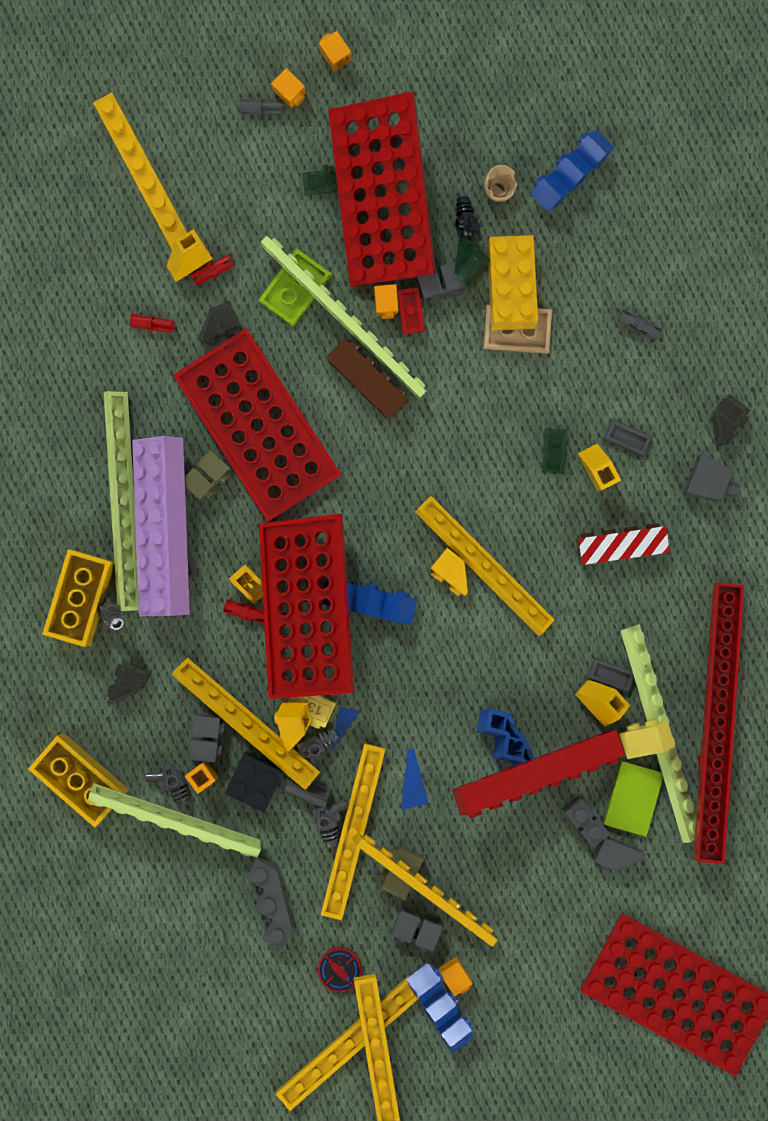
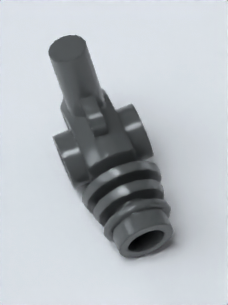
M105 596L104 602L98 607L99 619H102L100 628L103 631H107L109 628L119 630L124 624L121 607L111 602L109 596Z
M333 727L327 729V732L324 730L323 734L318 732L319 736L314 734L305 741L297 743L299 755L307 758V761L317 770H319L317 761L323 758L322 753L326 751L325 746L329 749V744L333 745L332 740L336 743V740L340 739Z
M166 763L163 766L162 772L145 773L146 782L158 781L160 788L165 787L168 792L173 791L169 795L173 796V800L177 799L174 803L178 807L190 802L189 795L185 796L188 790L184 791L187 789V786L182 787L186 782L181 774L179 764Z
M345 799L330 807L328 805L325 808L317 806V808L312 810L317 829L320 831L319 834L326 848L339 844L337 821L341 818L339 811L348 806Z

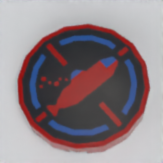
M334 947L326 951L321 957L318 966V975L323 986L330 991L339 993L355 987L354 978L360 977L362 971L361 962L356 953L345 947Z

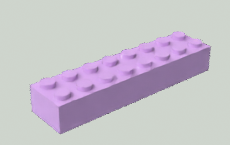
M158 436L132 440L139 617L190 615L183 438Z

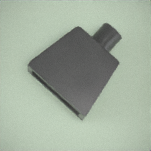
M702 453L697 455L682 494L720 501L724 494L735 498L740 485L730 482L732 470Z

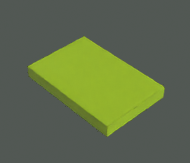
M296 248L292 253L299 262L298 266L303 271L307 269L315 277L313 281L318 286L321 284L324 286L332 273ZM282 267L258 302L294 327L315 298Z
M621 760L603 824L647 837L663 780L662 772Z

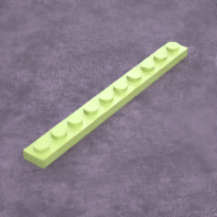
M266 236L261 241L262 247L418 399L425 394V384L417 377L413 379L408 374L410 370L401 361L397 363L392 358L394 354L386 346L382 348L376 343L378 341L377 337L370 331L366 333L361 328L362 323L354 315L350 317L345 312L346 307L339 300L334 302L329 297L331 293L322 284L318 286L313 281L315 277L307 269L303 271L298 266V260L289 253L287 256L281 250L283 246L275 238L271 240Z
M107 391L104 392L117 605H120L121 611L139 610L128 392Z
M640 624L623 629L621 634L647 721L658 719V722L667 720L669 724ZM674 746L666 752L657 753V757L682 842L690 843L695 840L696 815L694 804L689 795L688 784L682 771L681 760Z

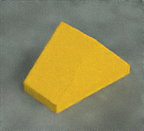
M245 564L229 578L230 582L253 604L263 597L262 580L249 565Z

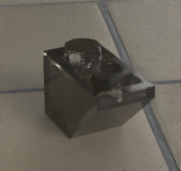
M230 300L209 309L198 338L203 346L206 344L208 347L219 343L220 338L227 336V338L233 337L242 329Z
M731 394L726 395L711 413L715 444L718 447L724 444L728 445L735 437L733 432L736 428H741L749 418L746 415L750 409Z
M129 661L119 664L114 674L117 677L115 684H111L107 692V697H109L107 703L112 705L143 691L151 670Z

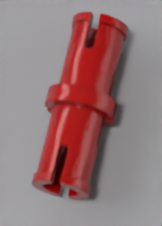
M229 253L213 263L210 261L207 263V266L190 273L192 279L201 276L194 280L195 285L199 286V284L213 277L215 279L219 277L218 274L235 267L234 262L230 261L232 258Z
M226 600L223 613L241 617V620L244 621L251 620L264 624V610L251 607V604L248 603L244 605Z

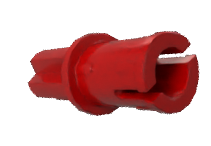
M134 313L131 314L129 322L130 327L148 329L149 332L154 330L172 333L175 325L173 320L156 318L154 315L144 316Z

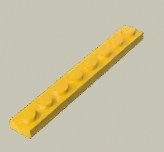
M110 93L93 102L172 249L175 240L185 235L187 231L113 93Z
M432 496L415 511L538 636L545 632L555 619Z
M189 658L184 660L173 671V677L304 790L318 776L319 770L300 756L293 748L290 751H286L283 741L275 732Z
M364 743L321 911L322 916L342 921L360 848L356 846L352 839L357 833L364 836L386 748Z
M357 833L352 839L357 847L493 947L498 941L492 934L494 932L493 928L485 922L482 925L476 921L478 918L469 910L466 912L460 909L461 905L453 898L446 899L443 896L445 893L434 885L431 888L426 884L428 880L418 872L416 875L409 871L411 869L410 866L402 860L399 862L395 861L392 858L394 855L385 847L379 849L375 846L377 842L366 834L363 837Z
M376 974L355 977L354 984L377 1121H400Z
M409 975L380 1000L385 1028L418 1000L408 986L406 979L410 977ZM360 1018L276 1091V1096L289 1111L365 1046Z

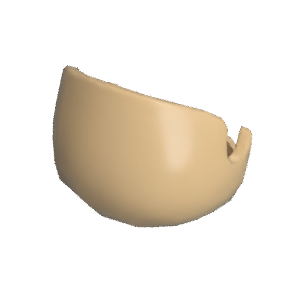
M496 165L490 169L484 180V189L491 200L505 202L513 196L517 187L514 170L506 165ZM495 184H500V185H502L503 188H504V191L501 190V189H500L497 185H495Z

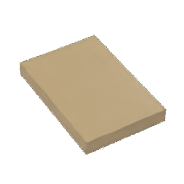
M487 305L484 349L549 354L552 309L537 308L538 322L535 329L491 330L490 305Z

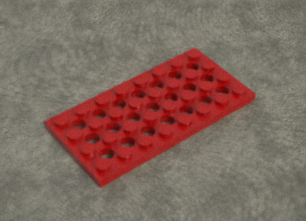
M411 91L328 109L350 287L367 286L436 274L415 94ZM393 114H399L400 120L398 124L391 126L390 117ZM377 118L379 122L378 127L370 130V120ZM356 122L358 126L357 131L354 134H349V125ZM401 136L402 145L399 148H394L392 145L393 139ZM379 140L381 142V149L373 153L371 149L372 144ZM354 145H359L360 153L358 156L353 157L351 149ZM399 159H404V169L397 171L395 163ZM378 163L384 165V171L380 175H376L374 172V168ZM361 167L363 175L360 179H355L354 170ZM406 181L408 189L405 193L400 194L398 192V185ZM385 185L387 193L384 197L379 198L377 190L380 186ZM364 189L366 197L363 201L359 202L356 198L357 192ZM404 204H409L411 208L407 216H402L400 212ZM383 208H388L390 212L386 220L380 218V211ZM362 212H367L369 219L366 223L361 224L359 216ZM411 226L413 228V235L406 239L403 231L406 227ZM386 230L392 232V239L389 242H384L382 238ZM365 234H370L371 243L368 246L362 244V237ZM409 249H414L416 252V257L412 261H408L406 258V252ZM389 252H392L395 255V260L392 264L388 265L385 262V257ZM368 256L374 258V264L371 268H367L364 263Z
M247 328L173 375L267 522L272 521L342 475ZM236 354H245L246 361L243 364H236L234 361ZM219 365L227 366L228 372L226 375L218 376L216 374V369ZM250 371L258 373V379L253 383L246 380V375ZM201 377L209 378L210 382L206 388L198 386V380ZM232 383H237L240 386L239 392L235 395L228 392V386ZM263 389L270 392V397L266 401L258 399V393ZM213 395L221 397V403L216 407L211 406L209 402ZM244 401H248L252 405L248 413L240 411V404ZM280 408L282 410L281 417L279 419H272L270 417L271 409ZM225 413L233 415V421L229 425H224L221 421ZM256 419L263 421L264 426L260 431L252 430L251 424ZM285 426H291L294 429L293 435L289 438L282 436L281 432ZM238 431H242L245 434V440L242 443H236L233 440V435ZM266 438H273L275 440V447L273 449L267 450L264 448L263 442ZM297 444L305 446L306 451L304 455L297 456L294 454L293 449ZM250 449L257 452V458L252 462L245 459V453ZM279 456L287 458V465L283 468H278L275 465V460ZM314 462L317 464L318 470L315 474L306 473L305 467L308 463ZM260 468L268 469L269 476L267 479H258L257 471ZM289 475H298L299 483L296 486L288 485L287 478ZM272 486H278L281 489V494L278 498H271L269 496V489Z
M343 514L260 523L259 539L268 699L354 693ZM324 532L326 534V541L320 545L318 543V536ZM304 535L306 543L304 546L299 547L298 538ZM283 537L286 545L283 549H279L277 545L278 540ZM325 554L328 562L322 567L319 564V559ZM302 557L307 559V566L304 569L299 567V560ZM285 559L287 567L284 571H281L279 563ZM323 577L329 579V585L325 589L320 585ZM303 579H307L309 583L305 591H302L300 588V583ZM286 581L288 583V590L282 593L280 585ZM325 599H329L331 603L327 611L322 609V602ZM305 601H308L310 604V609L307 613H304L301 609ZM285 603L290 607L287 615H283L281 611L282 605ZM326 621L332 624V630L329 633H325L323 630V625ZM309 623L311 625V632L306 636L303 633V626ZM286 625H289L291 628V633L288 637L283 635V628ZM328 643L333 646V653L330 656H327L324 650ZM308 645L313 649V653L309 658L304 654V649ZM290 647L292 656L287 660L284 657V650ZM329 666H332L335 670V674L331 679L326 675V669ZM308 668H312L314 671V677L311 680H308L305 675ZM289 669L294 674L290 682L285 678V673Z
M622 912L580 988L582 993L735 1077L768 1018V992ZM631 937L637 940L636 946L632 949L626 948V940ZM649 948L656 950V956L653 959H646L644 956L645 951ZM618 957L626 959V965L623 968L615 966V960ZM667 959L675 960V967L671 970L664 968V962ZM640 967L646 970L645 976L641 979L635 978L634 971ZM688 969L695 972L692 980H685L683 978L684 972ZM609 976L616 978V983L613 987H606L604 985V980ZM658 978L665 980V985L661 989L653 987L654 981ZM706 980L714 982V987L710 991L703 990V983ZM627 987L635 989V995L631 998H626L623 995ZM676 989L684 990V996L680 1000L673 998V992ZM725 991H732L733 998L728 1002L723 1001L722 994ZM646 998L654 999L655 1003L652 1008L647 1009L643 1007V1001ZM697 999L702 1000L704 1003L700 1010L692 1008V1003ZM746 1001L752 1002L753 1005L749 1012H743L741 1009L742 1004ZM667 1008L674 1010V1015L670 1019L662 1017L663 1011ZM715 1010L723 1012V1016L719 1021H714L711 1018ZM685 1019L693 1020V1026L688 1030L682 1028V1022ZM734 1021L742 1022V1028L739 1031L731 1030V1024ZM704 1030H711L712 1037L709 1040L701 1039V1033ZM725 1040H729L732 1043L731 1048L727 1051H723L720 1048L721 1043Z

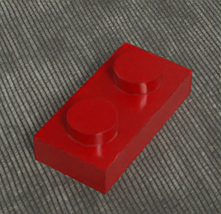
M419 287L397 290L403 335L425 332Z

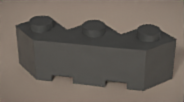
M259 854L246 879L264 889L254 909L272 919L262 940L282 950L293 931L294 922L278 864Z

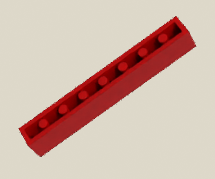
M617 730L606 731L453 788L452 792L460 815H468L469 818L481 815V810L489 808V810H494L502 807V802L509 800V803L521 800V795L529 793V795L542 791L541 787L546 785L549 788L562 784L561 780L564 778H568V780L576 779L581 776L580 772L585 770L587 773L599 770V765L605 763L606 766L619 762V757L625 756Z

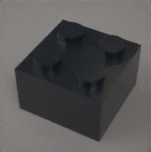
M246 750L224 794L264 813L284 772L275 764Z

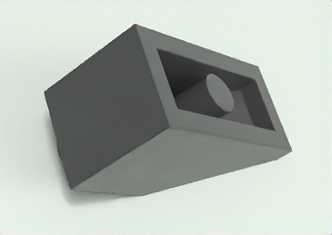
M608 836L597 845L592 859L596 862V866L602 870L608 871L610 868L617 871L645 859L646 854L640 849Z

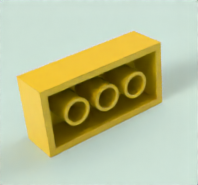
M534 235L489 237L487 258L491 330L535 329L538 322Z
M67 550L42 635L83 647L91 646L99 621L98 607L105 600L115 568L114 561L77 550Z
M64 732L57 735L28 768L30 772L93 827H97L112 811L111 808L99 807L88 801L93 783L124 794L129 791L123 783Z

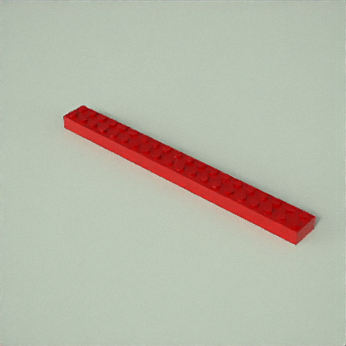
M713 584L693 860L697 862L725 864L744 585Z

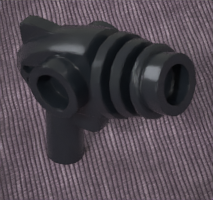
M462 196L456 199L457 218L455 220V228L457 231H460L463 240L470 241L474 236V232L479 231L481 226L478 223L477 217L473 215L474 209L469 197Z

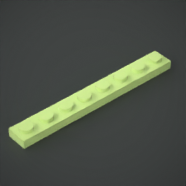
M95 783L91 787L88 801H91L96 806H105L119 814L126 813L135 816L140 821L156 823L161 828L177 830L182 835L198 837L203 842H212L224 849L239 851L244 856L258 858L261 851L260 839Z

